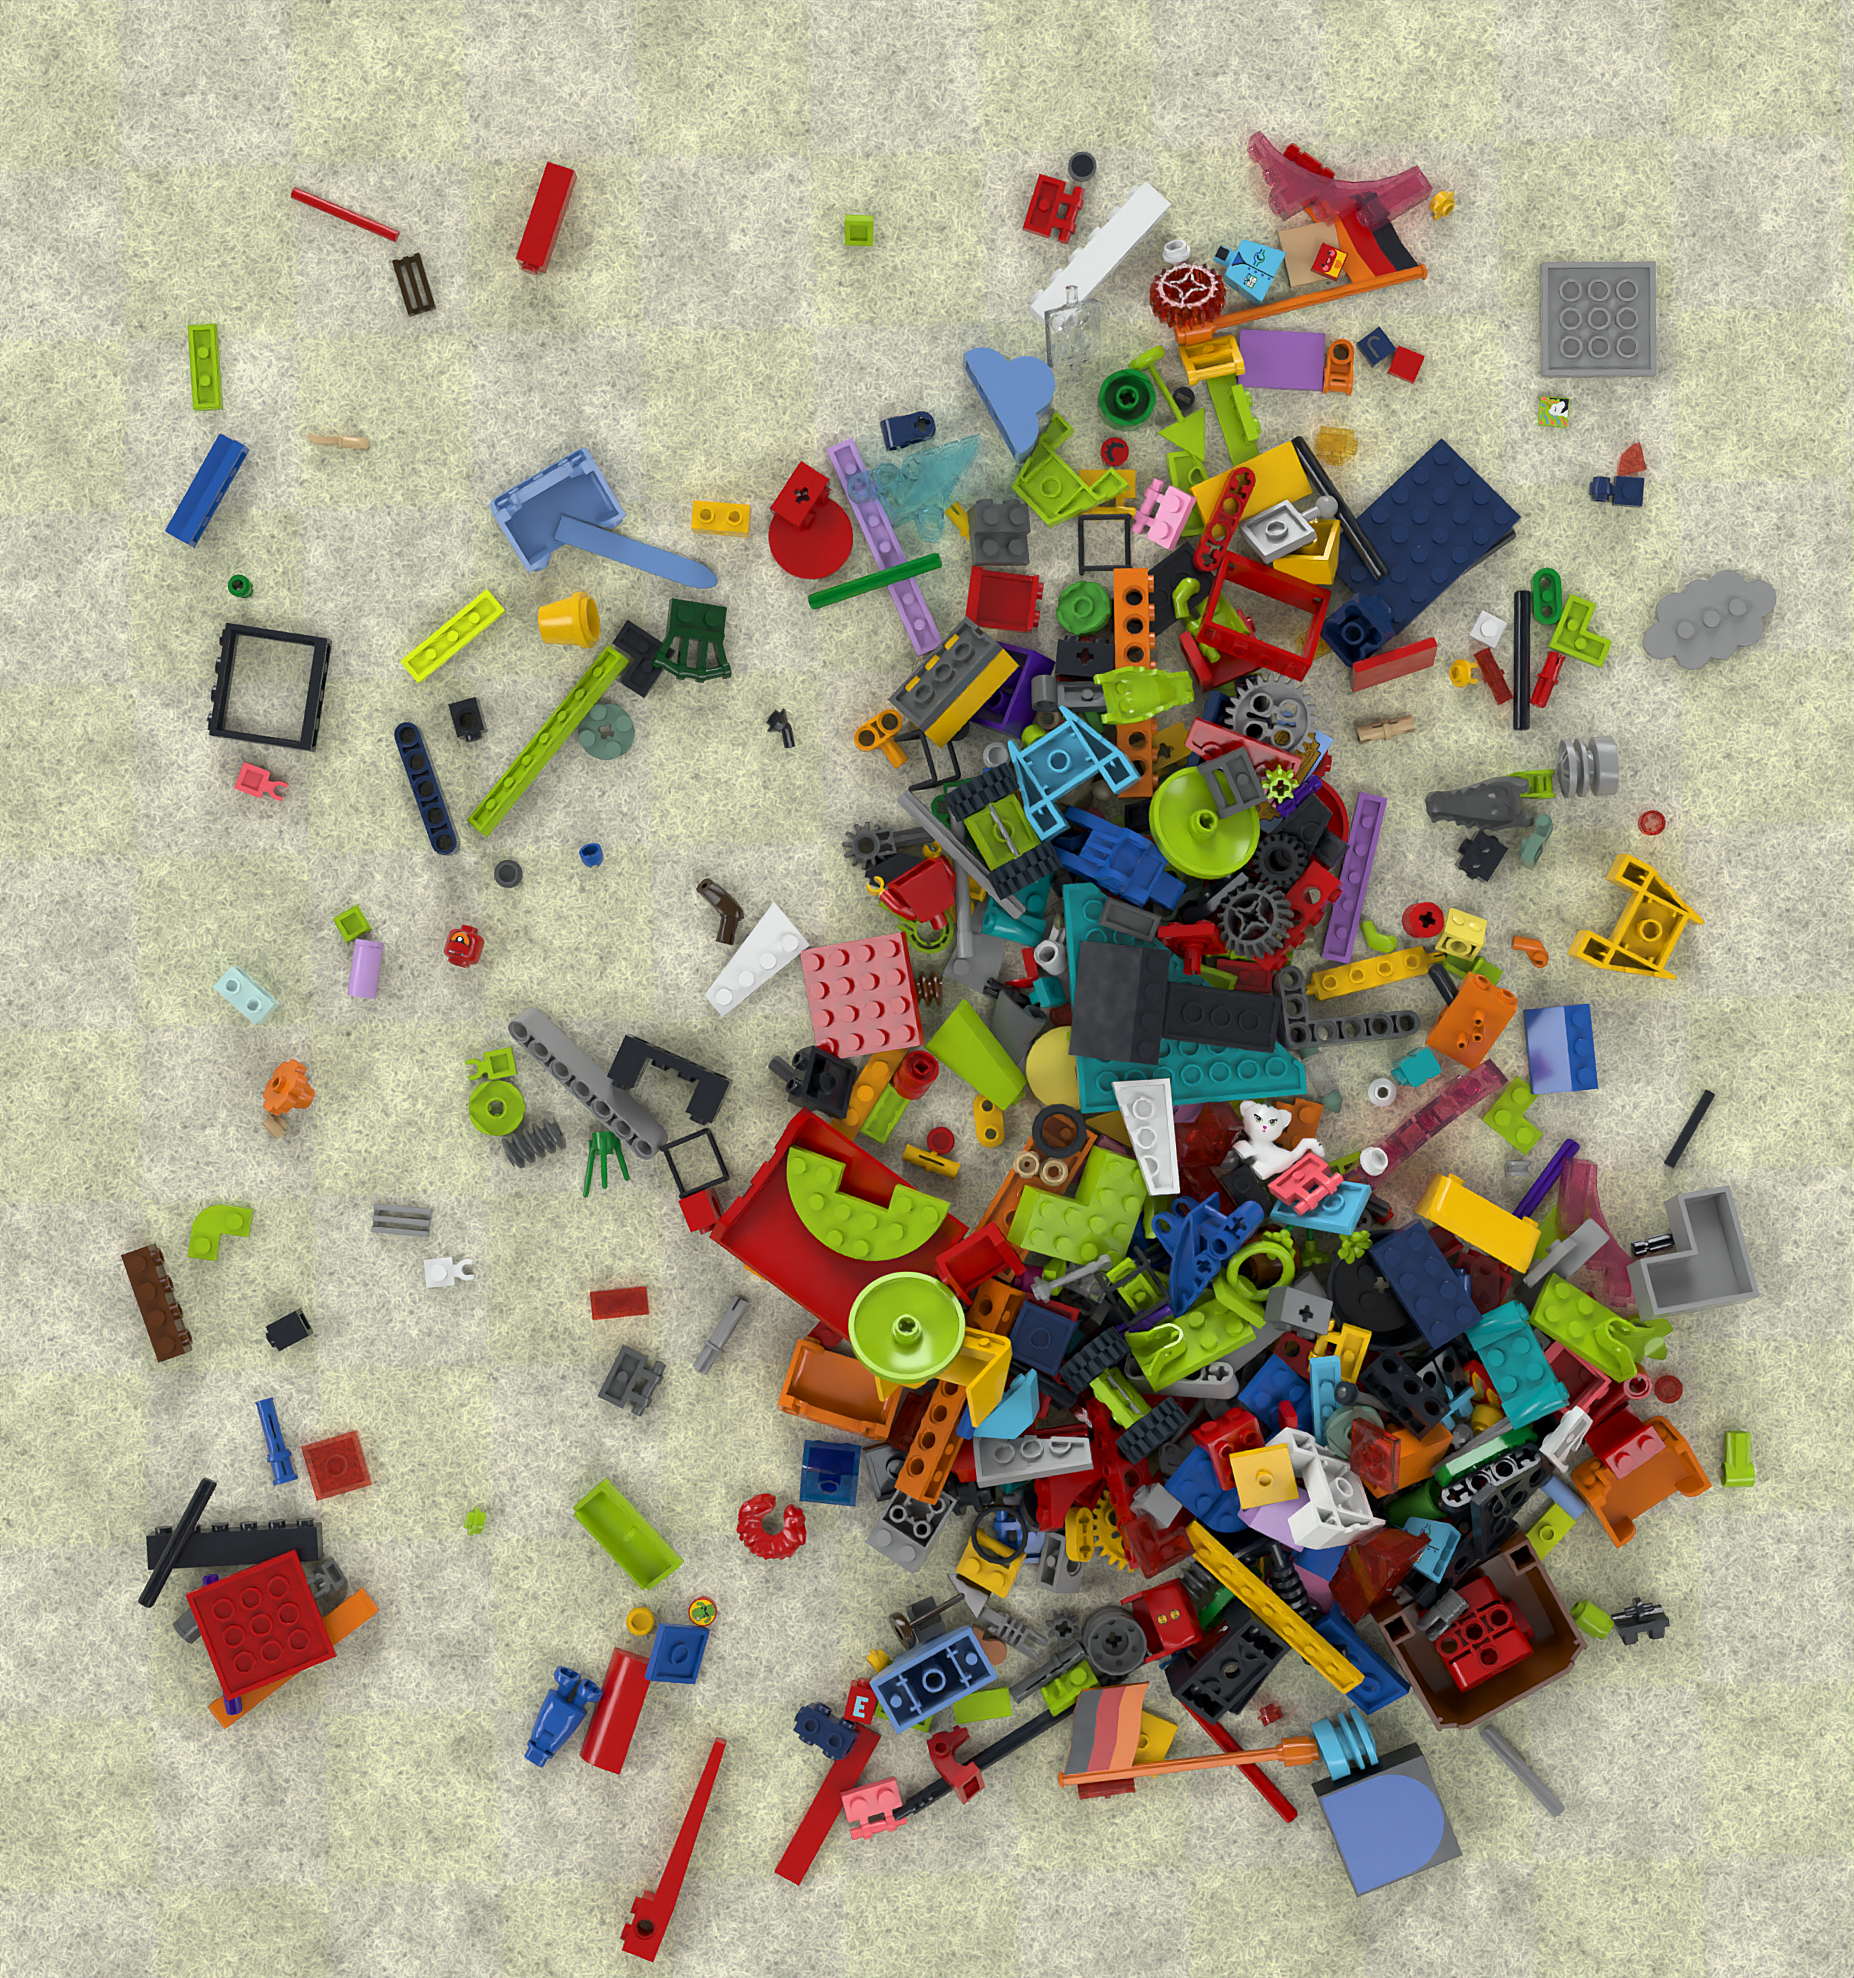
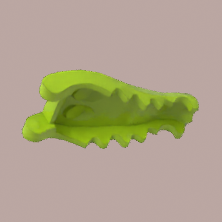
M1129 666L1093 676L1095 685H1102L1108 712L1101 715L1102 723L1127 725L1142 722L1172 707L1186 705L1194 701L1195 692L1192 688V679L1189 676V671L1167 673L1166 670H1148L1146 667Z

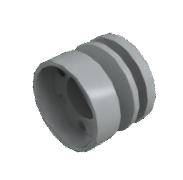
M1612 736L1591 737L1588 743V750H1586L1582 738L1575 739L1574 743H1572L1571 739L1560 741L1557 757V776L1564 798H1574L1576 793L1578 797H1585L1589 784L1594 796L1616 794L1619 782L1617 748Z

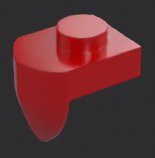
M1029 947L1021 949L1027 977L1005 982L1006 985L1017 988L1034 987L1033 982L1039 979L1037 969L1042 967L1034 958L1033 948Z

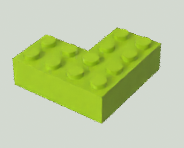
M1092 1145L1074 1199L1025 1185L1007 1239L1021 1248L1085 1266L1093 1261H1099L1101 1255L1107 1254L1110 1256L1113 1265L1110 1270L1106 1271L1110 1272L1124 1261L1148 1192L1137 1158Z

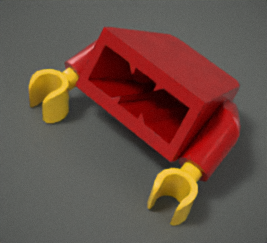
M934 841L932 845L936 852L930 851L929 847L925 844L922 853L927 859L888 883L889 889L885 890L882 878L875 876L874 880L880 885V888L872 889L867 884L866 890L872 896L880 895V901L900 917L908 921L915 920L920 923L929 921L934 930H939L949 923L944 910L955 903L953 894L956 887V871L946 856L941 855L942 846L937 841Z

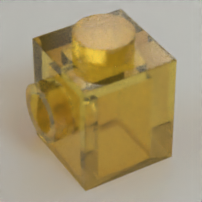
M1320 426L1316 436L1315 457L1326 460V464L1330 466H1343V462L1347 463L1351 459V455L1355 456L1357 452L1358 439L1354 438V430Z

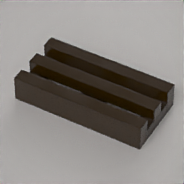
M416 253L411 257H403L401 260H392L409 317L437 309L420 253ZM414 262L417 264L427 297L428 305L425 306L423 305L411 265ZM404 265L418 308L415 309L412 307L401 266Z

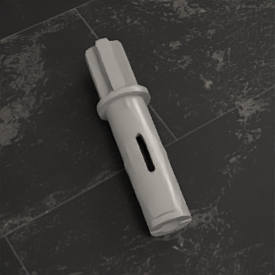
M734 1295L732 1302L708 1340L704 1341L706 1345L693 1364L696 1371L704 1375L708 1374L719 1354L724 1353L723 1347L748 1306H750L749 1302L744 1301L738 1295Z

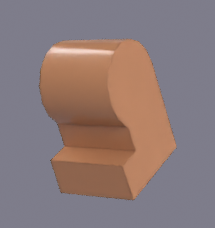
M973 1623L972 1630L991 1665H999L1004 1662L1007 1656L1006 1643L995 1636H983L984 1627Z

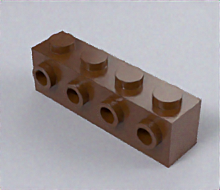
M156 1243L121 1255L158 1363L193 1350L191 1346L193 1344L190 1331L187 1328L185 1329L182 1320L183 1310L179 1302L175 1300L173 1294L174 1285L171 1277L166 1274L163 1266L165 1260L160 1248H157Z

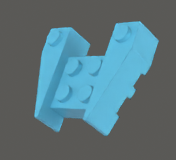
M1063 705L1059 709L1067 721L1023 751L1017 742L1013 740L1007 742L1012 763H1014L1017 782L1020 786L1019 790L1022 795L1026 817L1041 841L1044 842L1052 840L1071 827L1055 801L1097 773L1101 772L1112 791L1117 795H1120L1142 780L1140 774L1124 752Z

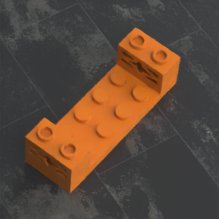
M1055 1114L1044 1122L1042 1128L1043 1138L1052 1147L1064 1148L1075 1139L1076 1126L1073 1120L1065 1115ZM1086 1128L1087 1136L1081 1149L1068 1158H1060L1067 1165L1068 1176L1058 1186L1045 1184L1041 1180L1039 1173L1037 1175L1034 1174L1029 1179L1022 1178L1019 1173L1014 1171L1012 1166L978 1225L974 1226L970 1235L994 1221L1007 1238L1025 1185L1063 1195L1098 1136ZM1031 1134L1022 1151H1034L1040 1157L1039 1163L1042 1164L1044 1160L1051 1157L1046 1156L1037 1148ZM1028 1161L1024 1163L1025 1167L1030 1166ZM1051 1166L1048 1169V1174L1051 1177H1056L1059 1173L1056 1166ZM1009 1241L1023 1262L1030 1250L1021 1248ZM1009 1266L996 1274V1276L1010 1283L1015 1273Z

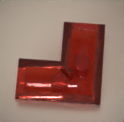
M1148 1513L1135 1516L1120 1525L1146 1579H1151L1196 1553L1184 1526H1180L1160 1538Z

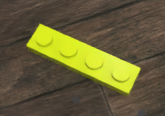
M486 589L400 662L417 683L421 684L505 614L506 611L490 591Z

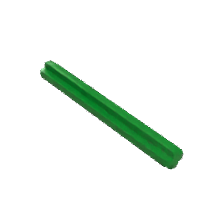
M932 553L810 594L808 602L810 607L816 610L941 568L942 560L939 553Z

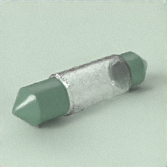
M1299 1032L1297 1033V1036H1296V1039H1297V1040L1295 1041L1296 1043H1299V1041H1300V1034H1299ZM1318 1048L1297 1050L1301 1063L1305 1065V1071L1324 1107L1334 1113H1340L1343 1098L1322 1052Z

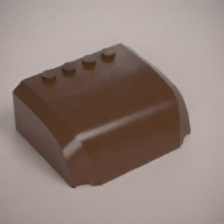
M1520 1528L1485 1562L1477 1559L1452 1589L1456 1592L1484 1576H1489L1505 1604L1511 1600L1515 1601L1532 1627L1535 1637L1528 1640V1643L1533 1649V1653L1467 1691L1461 1692L1434 1644L1427 1638L1426 1631H1422L1416 1626V1622L1419 1620L1417 1615L1426 1608L1398 1585L1402 1580L1377 1593L1365 1605L1437 1731L1450 1728L1466 1730L1482 1723L1570 1673L1575 1666L1574 1661L1583 1649L1586 1650L1588 1647L1529 1538ZM1448 1641L1444 1644L1442 1651L1452 1654L1457 1650L1458 1644L1454 1641Z

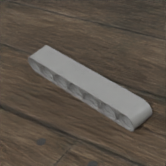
M527 1007L509 1023L508 1031L511 1037L638 1157L650 1160L660 1151L661 1146L667 1144L668 1134L666 1130L624 1090L611 1084L612 1079L608 1078L607 1074L538 1009Z

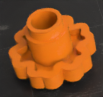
M291 1059L288 1063L282 1062L274 1070L273 1078L266 1084L263 1098L266 1100L263 1107L276 1116H279L281 1113L286 1114L292 1108H308L314 1099L315 1090L307 1083V1077L304 1076L307 1068L294 1059Z

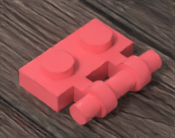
M1310 1151L1272 1181L1268 1188L1271 1194L1287 1206H1290L1296 1200L1300 1201L1293 1208L1301 1216L1306 1211L1314 1210L1318 1206V1202L1326 1195L1331 1196L1335 1193L1337 1186L1344 1182V1179L1337 1172L1330 1178L1327 1177L1331 1173L1329 1164ZM1316 1184L1319 1186L1312 1193L1307 1192Z
M894 1776L840 1792L848 1823L859 1820L860 1826L850 1829L852 1840L873 1838L872 1834L885 1830L892 1832L897 1830L898 1826L907 1824L906 1817L895 1821L894 1816H892V1809L902 1807ZM883 1812L885 1820L881 1819L869 1823V1816Z

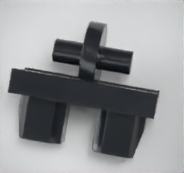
M1640 1597L1633 1598V1606L1624 1608V1612L1611 1614L1614 1627L1626 1646L1636 1644L1638 1642L1637 1633L1646 1631L1649 1639L1664 1638L1665 1627L1670 1626L1669 1618L1665 1615L1661 1604L1654 1606L1652 1602L1642 1604Z

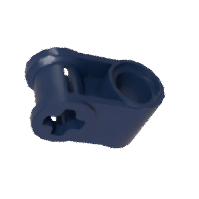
M925 411L895 416L880 422L886 451L897 450L898 446L902 449L912 444L927 441L934 436L936 431L932 415ZM921 420H924L925 424H930L926 426L927 431L921 432L920 428H916Z

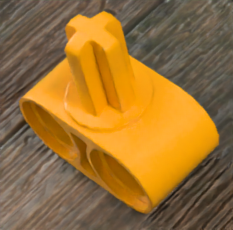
M894 709L883 710L856 730L854 743L860 751L871 752L880 748L894 768H899L908 761L906 754L898 743L894 741V737L902 728V717L898 711ZM887 715L895 716L898 720V725L893 730H887L882 726V719ZM868 731L874 735L875 741L871 746L865 747L859 743V736L861 733Z

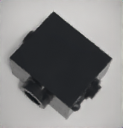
M1475 831L1471 839L1466 837L1457 850L1461 855L1454 865L1459 870H1463L1469 879H1477L1485 883L1488 882L1509 848L1499 843L1497 837L1493 835L1488 836L1484 831Z

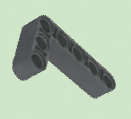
M1289 965L1273 974V996L1282 997L1278 1019V1035L1281 1045L1287 1050L1402 1039L1415 1034L1420 1028V1018L1412 1010L1310 1020L1302 971L1296 966ZM1284 973L1292 977L1293 983L1291 987L1284 984L1282 979ZM1288 1001L1295 1004V1015L1287 1011L1286 1004ZM1401 1017L1406 1019L1409 1024L1407 1031L1400 1027ZM1374 1020L1381 1024L1382 1031L1380 1034H1377L1372 1028ZM1347 1023L1354 1027L1355 1033L1353 1037L1348 1036L1345 1031ZM1319 1026H1322L1326 1029V1040H1323L1319 1037ZM1292 1029L1299 1032V1043L1291 1039L1290 1032Z

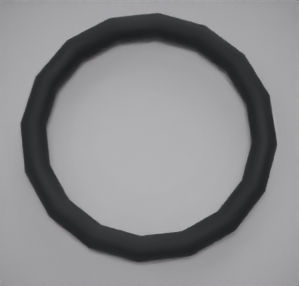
M994 1505L987 1507L985 1512H980L972 1524L971 1540L973 1548L981 1558L989 1563L1001 1565L1014 1561L1027 1546L1028 1529L1026 1521L1018 1511L1010 1506ZM995 1511H1005L1015 1516L1021 1524L1023 1533L1022 1541L1017 1551L1009 1557L1001 1559L990 1557L984 1553L978 1545L976 1536L977 1528L982 1518Z

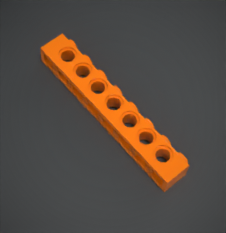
M1148 568L1113 569L1115 667L1118 669L1135 666L1146 667L1148 670L1156 669V661H1150V650L1155 649V632H1149V621H1155L1154 604H1149L1148 593H1154V575H1148ZM1131 592H1137L1142 596V601L1138 605H1130L1126 601L1127 595ZM1137 620L1143 625L1142 631L1138 634L1128 632L1126 627L1130 621ZM1132 649H1139L1143 652L1144 657L1140 662L1134 663L1127 658L1128 652ZM1149 718L1133 724L1117 725V748L1129 757L1132 764L1141 762L1146 767L1145 774L1141 776L1142 780L1118 795V800L1153 798V792H1156L1158 789V775H1152V763H1158L1157 746H1152L1151 735H1157V718ZM1133 734H1141L1146 742L1141 748H1133L1129 744V738Z
M994 1278L988 1279L978 1288V1293L966 1316L965 1326L1008 1337L1026 1293ZM944 1380L939 1381L927 1412L921 1421V1426L915 1440L910 1447L903 1468L899 1472L894 1488L918 1501L936 1505L964 1439L956 1434V1429L968 1404L966 1386Z

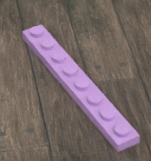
M853 438L827 448L826 451L879 570L882 571L907 562ZM911 577L888 585V591L917 656L921 657L934 651L942 642V639L915 578Z

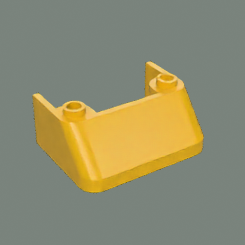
M1435 1173L1413 1212L1476 1246L1512 1269L1525 1274L1541 1235V1231L1537 1229L1539 1223L1526 1216L1522 1220L1463 1187L1465 1181L1449 1173L1448 1177Z
M965 1326L964 1342L958 1357L948 1369L935 1378L967 1387L966 1394L971 1423L973 1427L977 1428L1002 1400L1012 1357L1011 1341L1007 1337ZM875 1376L879 1401L883 1402L899 1385L916 1389L927 1382L898 1384Z

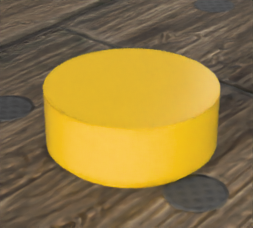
M644 1606L633 1608L626 1619L628 1630L636 1636L647 1635L655 1624L653 1612Z

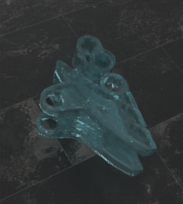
M980 434L963 438L960 443L956 440L943 444L941 448L937 446L924 450L921 455L920 452L911 454L904 459L901 469L888 462L879 465L877 468L855 474L848 480V497L857 504H864L878 499L891 520L892 529L914 520L920 538L925 542L934 543L943 534L945 525L943 507L956 484L970 469L980 452L979 447L982 444ZM914 469V471H915L916 473H920V474L914 475L913 471H910V472H909L908 470ZM883 477H891L894 480V482L891 484H883L880 481V479ZM871 478L873 480L874 488L876 491H873V486H869L871 485ZM860 483L862 487H866L863 495H859L858 491H853L855 490V484ZM903 485L908 489H911L907 496ZM892 497L898 505L895 511L886 498ZM928 522H933L939 528L930 531L924 525Z

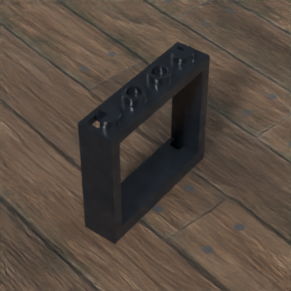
M226 623L225 629L222 631V637H219V644L222 646L221 657H218L215 663V673L218 674L217 685H213L211 690V702H214L212 713H209L207 721H209L207 729L210 730L209 735L216 738L315 753L332 641L323 637ZM239 635L314 647L300 741L225 730Z

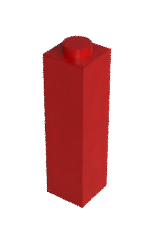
M547 161L515 258L518 264L522 266L521 270L529 274L537 275L538 271L546 274L577 180L575 170Z

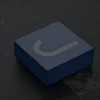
M1380 326L1356 344L1372 368L1396 350Z

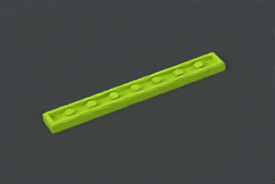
M607 645L466 821L482 835L488 837L628 664L629 660L610 645Z

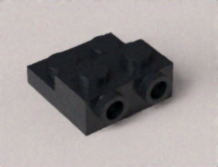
M813 1045L800 1049L792 1059V1066L795 1067L793 1077L786 1084L785 1090L789 1093L787 1101L800 1108L805 1106L811 1112L818 1110L837 1120L845 1119L857 1066Z

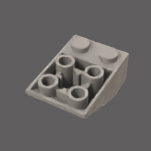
M897 1489L865 1543L910 1573L919 1572L934 1548L958 1500L942 1490L936 1505L918 1501Z

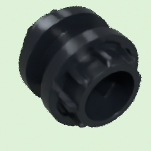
M950 1470L942 1490L958 1500L952 1511L956 1516L965 1515L967 1506H973L975 1511L980 1513L985 1512L987 1506L995 1503V1486L979 1488L977 1481L960 1483L957 1473H952Z

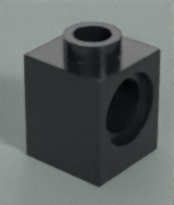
M477 697L448 704L457 738L465 739L468 743L482 739V734L488 732L480 700ZM467 714H474L476 717L475 725L469 729L464 728L463 718Z
M301 1308L266 1326L268 1331L266 1338L273 1348L276 1347L278 1351L314 1333Z

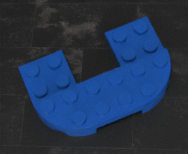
M1273 1353L1237 1397L1272 1431L1266 1439L1265 1445L1281 1432L1278 1422L1279 1401H1290L1298 1416L1297 1430L1307 1432L1313 1436L1311 1388L1281 1358ZM1197 1445L1163 1487L1193 1515L1213 1530L1231 1533L1249 1528L1238 1517L1241 1503L1237 1487L1235 1486L1228 1491L1220 1488L1209 1453Z

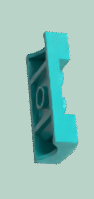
M1055 871L1013 894L1026 907V911L1018 919H1013L990 895L986 914L983 918L981 934L1036 948L1042 941L1047 922L1042 919L1051 888L1049 884L1052 883Z
M1512 1300L1481 1315L1483 1317L1481 1321L1465 1330L1503 1402L1501 1405L1514 1430L1520 1429L1570 1405L1567 1398H1570L1569 1393L1563 1382H1558L1527 1320L1530 1316L1523 1303L1519 1304L1518 1300Z

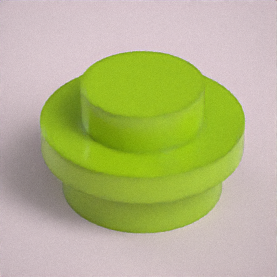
M474 1507L473 1511H468L465 1516L463 1528L467 1529V1535H480L483 1530L486 1513L480 1511V1508Z

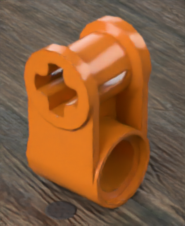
M1337 339L1327 349L1323 371L1322 394H1327L1329 391L1345 393L1346 396H1351L1355 352L1352 343L1346 339ZM1336 347L1343 348L1347 353L1346 359L1337 360L1333 355V349Z

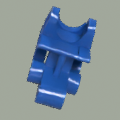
M1068 807L1064 814L1066 820L1091 832L1079 856L1053 846L1063 864L1062 868L1089 883L1092 882L1096 887L1111 895L1117 896L1119 894V898L1129 905L1142 909L1148 899L1164 909L1174 911L1187 885L1163 871L1168 860L1160 852L1157 845L1128 828H1121L1076 807Z
M1214 1192L1201 1204L1190 1196L1184 1195L1172 1203L1173 1215L1163 1211L1153 1217L1151 1223L1152 1230L1172 1257L1169 1294L1171 1295L1170 1305L1175 1313L1173 1316L1176 1319L1188 1312L1207 1286L1213 1288L1211 1281L1219 1272L1221 1266L1227 1269L1232 1256L1255 1234L1256 1229L1264 1219V1211L1258 1203L1246 1201L1227 1217L1220 1213L1218 1192ZM1179 1203H1185L1189 1207L1190 1212L1187 1215L1180 1210ZM1160 1218L1170 1225V1231H1165L1160 1227Z

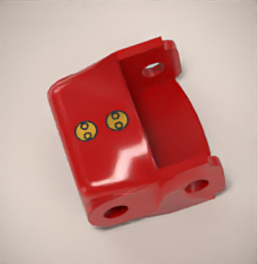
M1179 1578L1120 1600L1121 1605L1132 1603L1134 1617L1143 1629L1147 1640V1648L1152 1656L1143 1659L1145 1664L1162 1659L1181 1649L1203 1641V1629L1188 1591Z

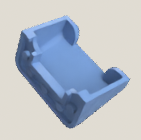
M586 447L563 457L500 494L489 503L494 518L528 573L533 570L538 572L549 565L548 560L551 558V552L565 545V543L554 540L562 515L595 527L600 525V527H607L608 529L618 526L623 521L622 518L627 516Z

